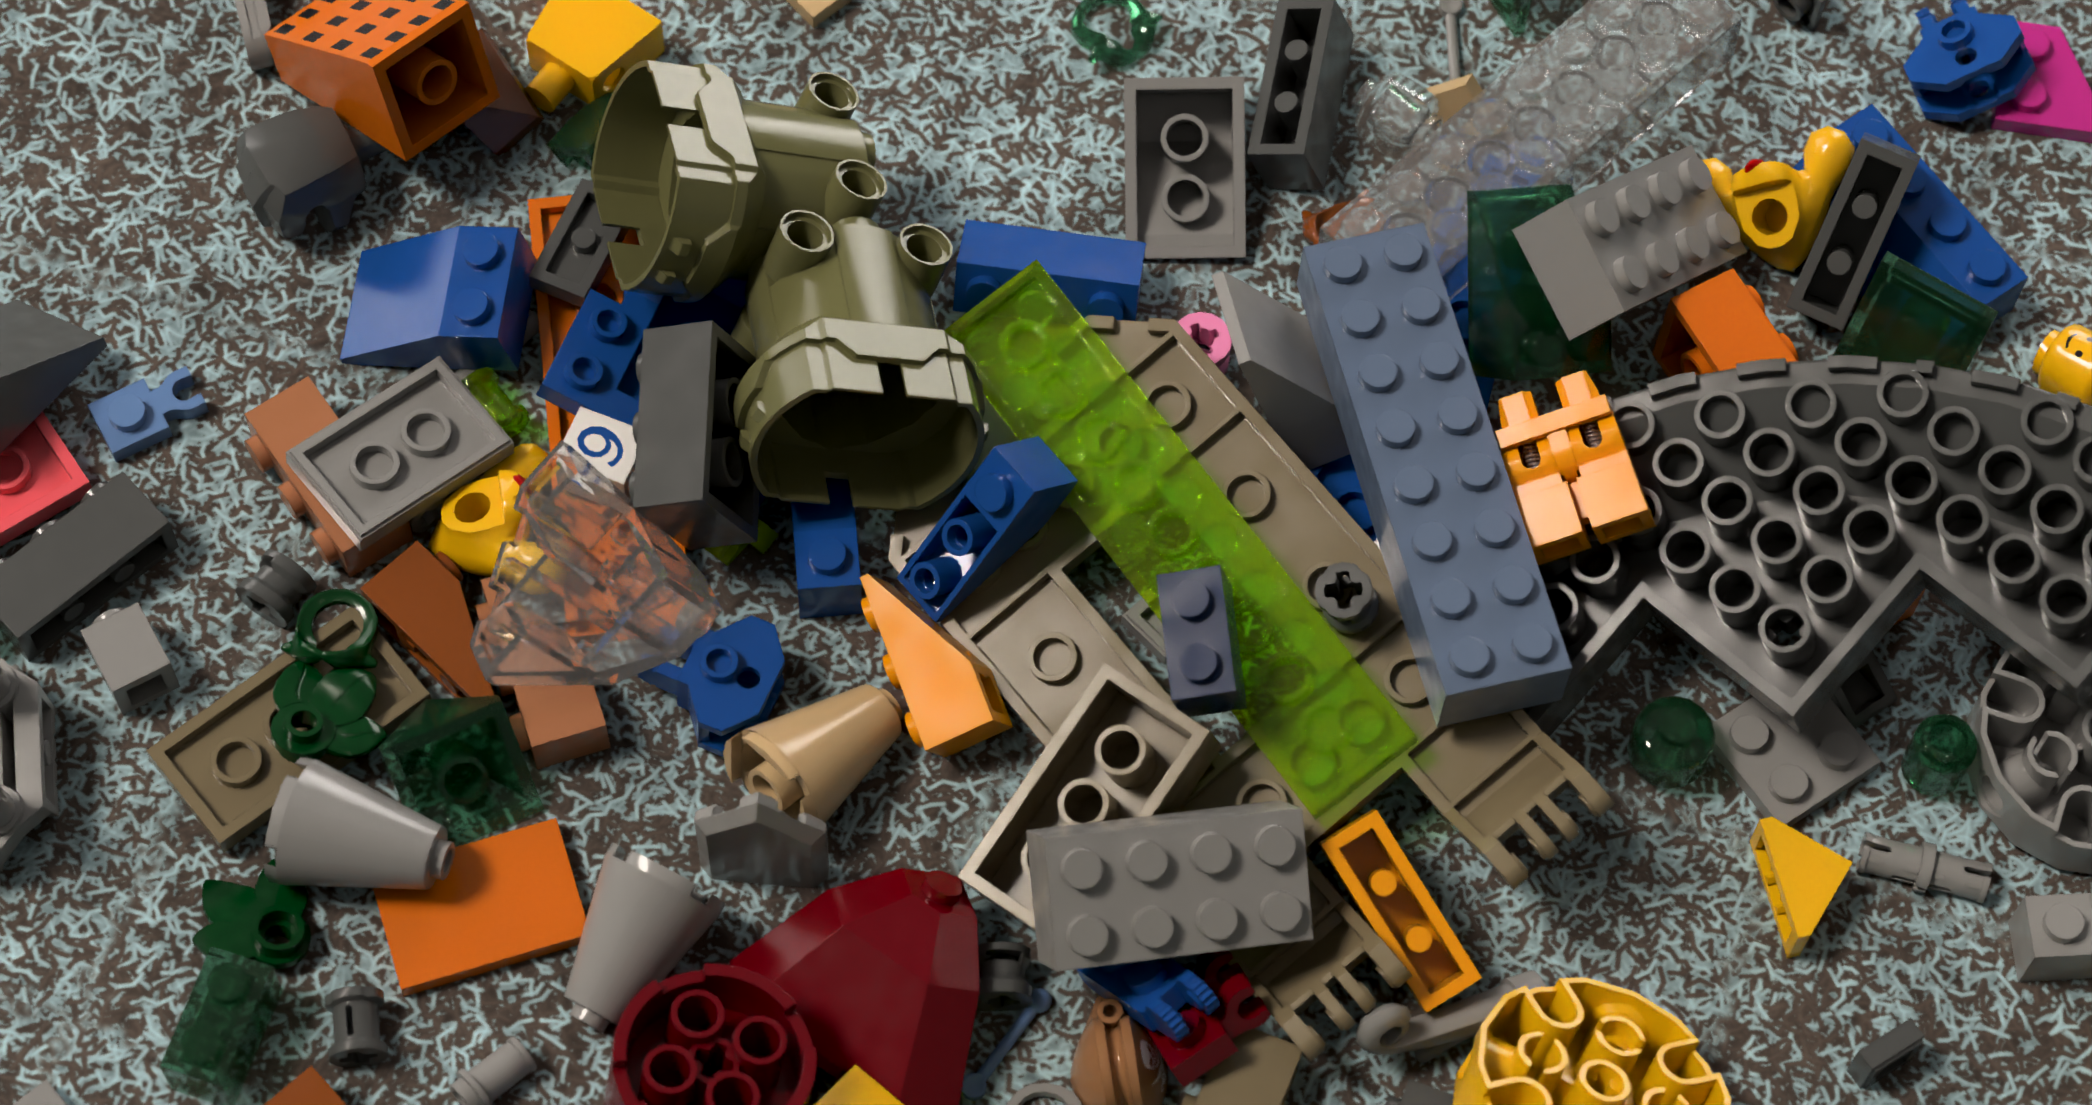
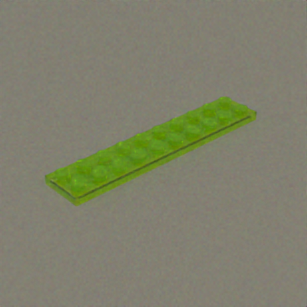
M1037 259L944 330L968 350L975 363L976 371L981 375L983 395L1018 440L1039 436L1076 477L1078 482L1065 500L1161 623L1156 575L1221 565L1232 584L1247 703L1246 709L1230 712L1315 820L1418 742L1413 731Z

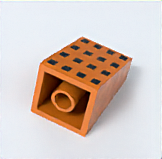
M315 0L264 34L281 81L318 105L333 108L341 120L406 162L500 98L469 2L466 0Z

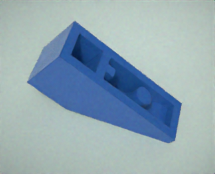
M826 478L830 500L829 505L791 502L800 619L862 614L855 509L852 505L847 479Z

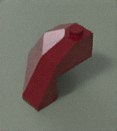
M899 868L830 888L731 960L729 965L751 970L770 979L795 1000V1009L809 1031L813 1047H816L817 1065L835 1078L839 1079L845 1071L848 1072L856 1064L904 1105H959L980 993L977 917L964 885L957 876L939 870L927 872Z

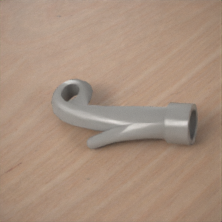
M1529 970L1502 979L1500 986L1411 1017V1011L1406 1006L1397 1003L1383 1004L1374 1008L1361 1019L1356 1028L1357 1044L1363 1050L1379 1055H1393L1415 1051L1416 1059L1421 1063H1427L1460 1042L1476 1036L1481 1024L1504 994L1527 985L1529 990L1535 987H1546L1537 972Z

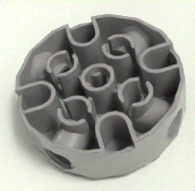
M2005 650L1967 717L1964 764L1979 806L2014 846L2056 869L2092 874V692L2078 706Z

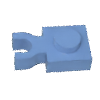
M187 366L169 374L163 383L154 390L150 391L143 378L87 405L116 462L172 437L168 422L174 419H194L209 412L201 393L188 400L176 398L180 390L194 385Z

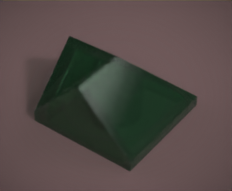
M498 695L425 700L379 746L388 780L398 802L445 826L447 829V841L454 842L455 847L464 845L544 810L506 710Z

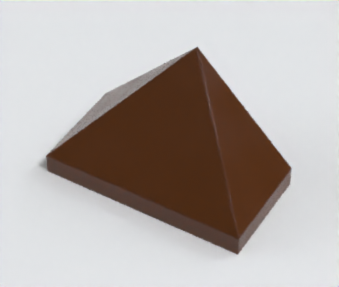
M480 28L478 32L500 98L463 122V124L494 154L500 156L509 151L542 122L544 117L525 91V88L489 33Z

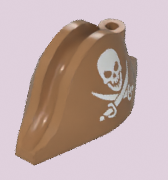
M1102 996L1097 997L1074 1052L1070 1072L1073 1092L1082 1105H1162L1168 1085V1068L1149 1032L1142 1024L1123 1012L1122 1005L1117 1000L1104 999Z

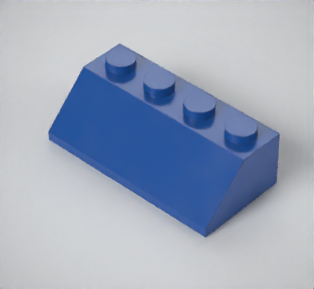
M1873 104L1835 127L1845 131L1855 147L1854 153L1865 132L1916 153ZM1804 157L1793 167L1795 170L1800 171L1804 169ZM1920 158L1857 299L1914 363L1917 360L1936 361L2012 311L2028 276ZM1838 189L1836 190L1835 194L1833 195L1831 204H1832V202H1833V200H1834V198H1835V196H1836V193H1837Z

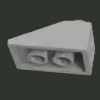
M1244 76L1124 78L1126 240L1146 242L1144 259L1246 258Z
M1224 271L1211 275L1239 366L1270 426L1309 470L1349 455V448L1307 317Z

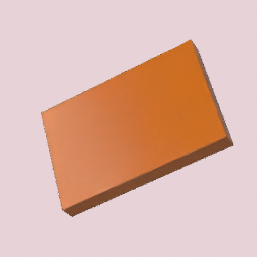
M557 818L455 847L454 859L448 876L445 880L436 879L433 886L428 890L373 888L403 997L579 945L586 921Z

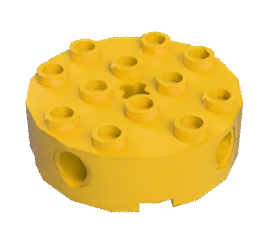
M1582 977L1558 978L1555 986L1535 987L1529 990L1527 985L1504 994L1481 1024L1475 1036L1472 1050L1456 1073L1453 1105H1731V1096L1721 1073L1712 1074L1709 1064L1696 1051L1700 1041L1679 1018L1635 991Z

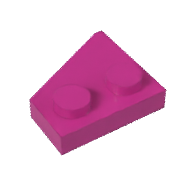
M2017 21L2023 32L2024 43L2035 64L2036 71L2016 98L1992 108L1991 129L2092 143V91L2061 27Z

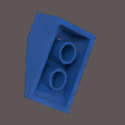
M457 226L361 251L340 361L344 364L361 366L420 368L440 356L450 369L518 371L533 293L529 274L537 262L535 255L519 228Z

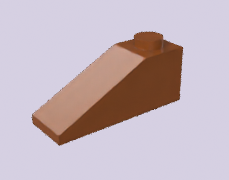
M417 540L360 588L361 594L372 604L379 619L378 624L492 736H495L503 728L460 582L464 580L463 575L447 555L438 551L433 556Z

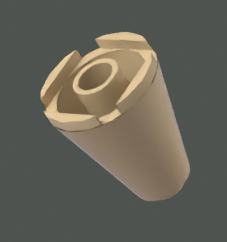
M869 684L858 686L739 731L725 743L723 756L726 772L731 783L741 777L750 794L760 792L776 799L778 802L777 809L785 812L787 816L798 820V814L806 812L824 820V823H826L901 735V707L894 696L885 689H877Z

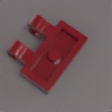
M1229 950L1199 954L1196 969L1193 972L1196 977L1203 980L1214 992L1220 1002V1006L1207 1015L1188 1002L1184 1004L1178 1012L1184 1018L1186 1026L1189 1028V1033L1179 1042L1173 1041L1172 1038L1167 1037L1157 1029L1152 1032L1146 1028L1182 1087H1185L1237 1052L1238 1049L1232 1039L1247 1030L1261 1026L1271 1015L1259 996L1252 999L1249 1003L1239 1006L1244 999L1255 993V990L1238 962L1231 965L1227 970L1218 972L1223 965L1233 959Z

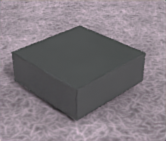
M1909 1018L1859 1050L1849 1065L1847 1072L1860 1089L1862 1087L1867 1089L1911 1061L1922 1045L1925 1036L1912 1018Z

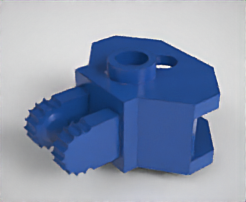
M1950 0V8L1953 15L1937 22L1935 15L1930 13L1927 7L1915 12L1921 26L1919 31L1923 39L1903 67L1925 119L1962 122L2016 98L2036 71V67L2025 46V38L2015 16L1978 13L1976 7H1969L1966 0ZM1989 88L1988 92H1987L1986 94H1984L1983 96H1980V97H1972V96H1976V95H1979V94L1983 93L1984 91H1986V90Z
M751 615L716 632L703 627L700 635H697L667 622L663 623L660 621V623H656L650 635L651 641L661 649L686 659L683 668L664 660H659L656 657L643 654V656H639L633 668L634 674H637L638 678H641L644 682H648L650 685L653 684L657 688L676 695L677 706L689 710L698 747L723 756L727 740L741 730L768 721L784 688L782 671L785 667V659L775 625Z

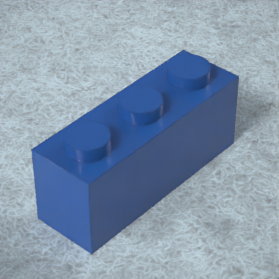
M966 219L956 264L953 311L1074 327L1088 315L1114 316L1116 320L1136 321L1146 242Z

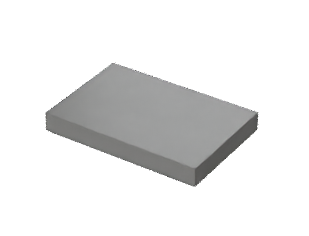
M438 356L286 452V463L357 548L363 551L514 454V442L443 359Z

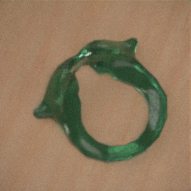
M1083 0L1076 7L1072 16L1071 34L1081 46L1091 52L1088 57L1090 63L1095 64L1098 61H1102L1112 67H1124L1142 58L1151 50L1157 25L1163 16L1160 13L1146 10L1138 0ZM1104 4H1117L1126 8L1130 14V23L1132 25L1130 32L1134 39L1133 47L1125 49L1119 42L1109 38L1107 35L1086 28L1083 24L1086 14L1091 9Z

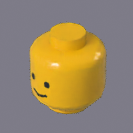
M2073 324L2064 328L2061 332L2053 330L2046 336L2036 353L2032 366L2033 373L2038 375L2039 389L2057 394L2059 391L2080 398L2081 403L2092 406V330L2079 324Z

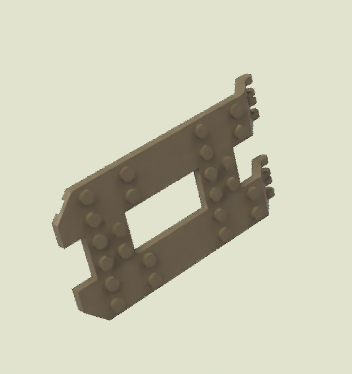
M1088 315L1041 354L1045 363L1078 401L1035 437L1039 436L1076 477L1078 482L1048 522L940 623L953 638L991 669L1000 694L1045 747L1104 662L1175 707L1167 692L1066 576L1162 495L1317 673V675L1222 755L1218 753L1178 812L1277 800L1301 807L1303 811L1307 857V854L1316 848L1320 841L1330 836L1405 773L1449 825L1494 868L1511 889L1515 890L1529 878L1527 875L1529 871L1513 853L1510 854L1504 848L1502 843L1518 829L1521 830L1528 837L1527 841L1544 860L1546 858L1550 860L1559 850L1532 819L1533 816L1538 812L1541 813L1558 833L1570 843L1580 835L1578 832L1580 829L1564 810L1560 811L1552 802L1559 794L1570 787L1579 795L1578 799L1594 817H1601L1615 805L1611 797L1591 774L1547 736L1523 709L1441 727L1436 726L1381 549L1175 319L1149 318V321L1116 320L1114 316ZM974 468L960 485L935 503L921 510L904 509L896 511L894 534L890 536L888 561L899 574L976 472ZM1340 562L1354 563L1361 571L1368 574L1380 605L1378 616L1373 624L1364 631L1354 634L1337 631L1326 621L1322 609L1317 604L1314 593L1316 580L1332 564ZM1354 588L1344 589L1343 599L1337 601L1341 609L1350 607L1351 598L1357 595ZM1307 857L1313 939L1229 950L1233 959L1228 965L1231 966L1238 962L1255 990L1254 996H1259L1271 1016L1312 1062L1326 1050L1324 1046L1327 1044L1311 1025L1306 1026L1298 1015L1318 999L1325 1006L1326 1014L1341 1031L1345 1030L1347 1032L1356 1022L1329 991L1331 987L1339 982L1367 1015L1377 1007L1375 1004L1377 1000L1361 981L1356 982L1349 973L1369 957L1377 965L1375 969L1392 989L1394 987L1398 989L1412 975L1384 941L1343 899Z

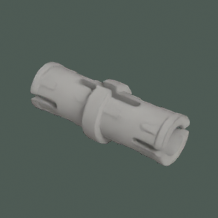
M1870 832L1864 833L1858 854L1861 858L1857 860L1856 872H1864L1912 884L1911 890L1925 894L1928 888L1975 900L1978 903H1983L1986 898L1991 877H1987V875H1991L1993 864L1989 862L1984 863L1937 851V845L1923 841L1922 846H1916L1873 835Z

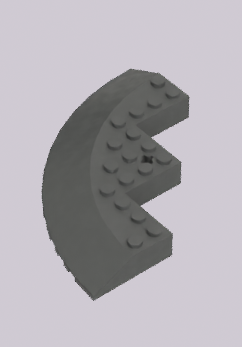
M1833 355L1828 356V360L1787 362L1786 358L1755 360L1736 364V368L1700 375H1696L1695 372L1678 374L1649 383L1646 389L1611 399L1610 396H1607L1656 526L1600 544L1591 523L1586 524L1585 528L1592 548L1538 566L1572 666L1561 700L1523 708L1547 736L1550 737L1652 617L1656 618L1801 734L1925 588L2076 705L2080 706L2092 692V406L2081 403L2080 398L2059 391L2057 394L2021 383V379L1976 369H1973V372L1937 366L1935 361L1917 360L1916 363L1879 361L1878 357ZM1376 538L1373 542L1380 548ZM1800 629L1801 639L1791 646H1780L1776 637L1778 633L1783 630L1785 633L1792 635Z

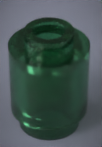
M1951 714L1934 715L1922 721L1914 732L1901 759L1902 773L1908 784L1918 792L1929 796H1942L1954 791L1963 780L1976 757L1977 740L1975 734L1967 722Z

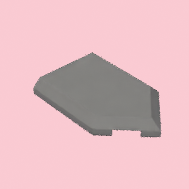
M760 792L743 796V798H740L739 807L730 811L723 812V807L717 804L696 811L694 818L700 866L711 879L815 888L826 880L829 875L827 824L824 823V820L806 812L798 814V820L791 818L782 810L777 809L778 802L776 799Z

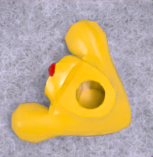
M1826 126L1810 133L1803 149L1804 169L1800 171L1782 162H1765L1762 159H1752L1745 168L1733 175L1731 168L1717 158L1702 159V161L1707 165L1711 173L1712 185L1726 212L1735 219L1739 227L1742 243L1775 268L1794 272L1809 256L1830 209L1833 195L1840 186L1853 158L1855 147L1845 131Z
M535 443L520 444L514 447V454L490 468L479 480L460 487L444 501L441 508V518L432 532L428 549L434 555L438 551L443 552L461 571L480 576L500 578L531 595L548 593L562 584L570 570L565 551L542 542L525 544L524 541L531 531V514L526 497L542 489L552 477L550 455Z

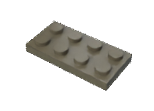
M349 607L313 633L317 640L316 648L321 651L346 650L348 646L359 639L363 631L364 620L362 615L355 608ZM378 631L371 655L378 660V666L372 669H363L373 673L376 676L377 682L376 697L366 717L378 723L388 736L433 704L428 690ZM287 653L279 656L146 750L150 761L223 853L270 820L272 808L286 775L299 778L304 770L297 764L283 758L274 747L270 737L271 722L278 712L273 701L275 683L288 666L298 661ZM323 660L313 664L323 677L332 670L337 669ZM296 728V730L299 731L311 730L308 728ZM325 753L319 760L340 770L356 758L347 759Z

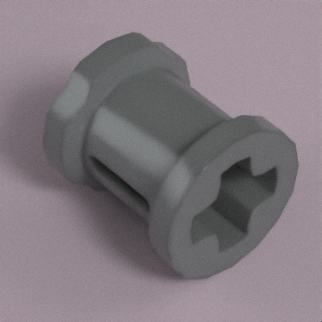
M1347 562L1332 564L1316 580L1314 591L1316 601L1323 611L1324 618L1332 628L1341 633L1354 634L1364 631L1373 624L1379 611L1378 596L1368 574L1361 571L1356 564ZM1354 588L1357 595L1351 598L1350 607L1341 609L1337 601L1343 599L1344 589Z
M348 986L335 989L325 996L326 1010L331 1012L333 1016L334 1045L328 1050V1058L331 1064L347 1068L379 1064L388 1058L387 1043L381 1041L379 1008L385 1004L383 990L377 987Z

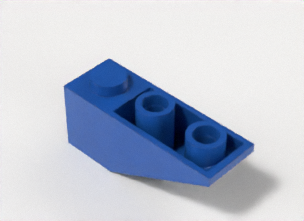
M1039 436L994 446L897 576V579L935 623L942 621L1048 522L1077 484L1078 480Z

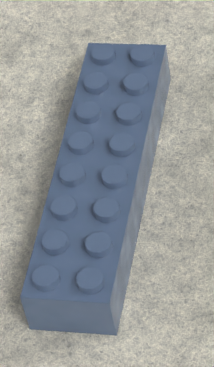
M1424 222L1303 247L1297 287L1436 726H1446L1561 700L1572 666Z

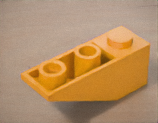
M870 574L859 577L866 597L861 599L864 616L870 627L876 633H881L888 652L882 658L883 665L893 686L897 690L902 689L910 710L904 715L906 727L911 738L919 748L924 747L927 752L947 757L1013 727L989 667L889 582Z

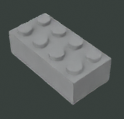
M1692 145L1573 196L1512 230L1569 341L1747 253L1740 239V231L1735 219L1726 212L1712 185V177L1707 165L1698 158Z
M1277 800L1026 830L1038 961L1056 972L1313 939L1303 811L1301 807Z

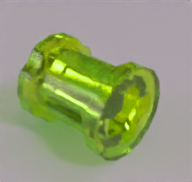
M484 367L472 372L461 380L462 383L511 439L521 433L530 421L528 417L529 412L525 407L513 404L499 387L500 377L492 368Z

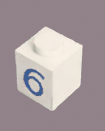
M580 406L554 458L559 486L628 511L632 503L629 495V478L632 472L635 471L636 442L633 436L632 425Z

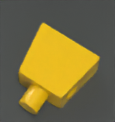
M548 0L526 39L530 67L537 71L538 74L527 85L525 91L534 104L546 112H553L569 92L590 106L598 108L611 97L623 75L634 64L643 60L655 61L665 51L662 21L629 0Z

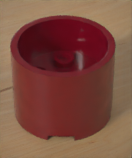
M718 963L704 964L703 970L678 974L659 983L654 979L644 986L629 1002L620 1017L614 1035L604 1105H808L816 1074L817 1050L816 1047H813L811 1036L803 1019L795 1009V1000L779 985L756 972L742 967ZM709 1073L715 1074L714 1077L708 1078Z

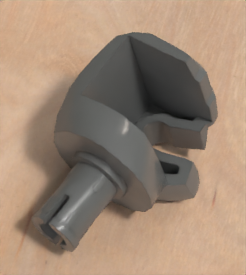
M322 106L295 109L260 122L246 129L238 138L235 146L238 157L236 168L251 209L263 227H273L284 238L302 235L307 224L305 221L306 217L313 208L326 233L345 228L349 224L355 199L366 189L362 162L387 151L386 148L354 127L350 126L347 128L345 124H342L333 108Z

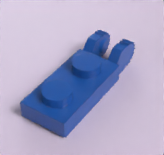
M1170 957L1076 969L1082 980L1094 992L1104 999L1117 1000L1122 1005L1123 1012L1150 1031L1153 1032L1157 1029L1176 1042H1179L1189 1033V1028L1186 1026L1184 1018L1178 1012L1184 1004L1188 1002L1207 1015H1210L1220 1006V1002L1214 992L1203 980L1196 977L1194 973Z

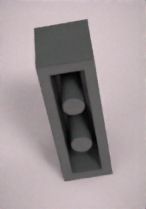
M1278 0L1247 152L1248 157L1267 188L1276 190H1325L1354 34L1336 0Z
M1864 133L1786 307L1841 331L1843 330L1920 161L1921 155L1869 133Z
M123 471L109 482L105 481L96 484L86 492L78 506L61 519L51 520L43 524L36 530L28 544L11 557L0 559V631L30 662L179 547L169 520Z

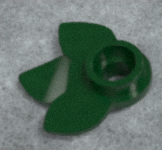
M297 661L288 666L277 679L273 689V701L278 712L271 722L270 737L280 755L292 763H295L300 757L319 760L325 753L351 759L367 755L379 747L386 740L387 733L378 723L366 717L376 697V676L363 669L345 668L332 670L323 677L313 664ZM296 728H308L311 730L299 731L296 730Z
M272 859L268 865L276 866V859ZM264 869L258 877L255 888L220 880H205L202 891L203 912L210 924L199 930L193 936L192 942L206 957L222 964L234 965L255 961L261 966L271 969H284L294 966L306 956L310 948V928L302 917L308 899L305 886H286L269 882ZM273 936H283L289 942L285 944H272L267 942V940Z

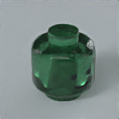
M1679 696L1659 697L1645 705L1635 719L1627 745L1630 764L1639 777L1653 786L1672 789L1688 785L1698 779L1712 755L1716 739L1712 719L1703 707L1691 699Z

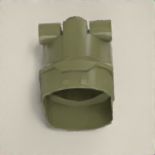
M643 60L634 64L623 75L607 104L599 128L591 168L593 193L602 226L636 230L640 244L607 242L616 280H619L621 291L673 297L674 302L694 303L703 299L728 279L747 281L748 267L755 259L766 254L780 220L786 213L792 210L814 212L823 217L830 225L841 219L853 216L871 219L887 192V182L883 175L874 167L876 161L874 139L870 134L861 132L856 121L850 119L859 103V94L855 87L838 74L817 72L809 78L796 105L788 106L743 99L742 93L734 79L728 77L716 65L702 63L687 66L653 60Z
M792 210L786 213L780 220L766 254L755 259L748 267V280L745 287L746 304L743 306L730 336L756 358V362L749 368L738 385L733 404L734 425L740 431V447L748 453L753 480L763 496L776 497L781 501L829 505L830 500L826 478L848 480L853 507L902 511L904 509L921 510L945 497L971 473L982 453L984 442L988 437L989 427L988 423L983 422L985 412L981 375L976 371L972 356L963 344L949 336L944 330L938 329L931 297L953 255V246L949 238L942 231L931 225L915 223L904 227L899 237H897L891 231L879 228L878 224L870 218L862 216L847 217L830 225L823 217L814 212Z

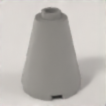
M300 757L295 762L304 770L299 778L286 775L272 808L266 832L265 847L276 849V866L264 864V873L269 882L286 886L428 890L433 886L436 879H446L453 863L455 844L454 842L447 841V829L445 826L318 759Z
M614 842L611 843L603 858L564 994L566 999L575 1003L569 1015L602 1033L606 1030L609 1022L617 1026L629 1002L644 986L654 979L659 983L667 977L718 919L725 906V903L713 894H711L706 905H704L702 901L705 896L694 891L697 886L695 883L631 850L626 861H623L626 853L619 844Z

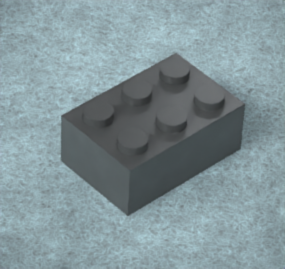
M713 320L643 329L642 353L638 355L636 361V374L640 384L639 411L634 415L632 422V431L636 442L635 471L632 472L629 478V495L633 503V509L688 550L755 543L758 540L760 491L752 477L748 453L740 447L739 428L735 427L733 417V404L738 385L749 368L756 362V358Z

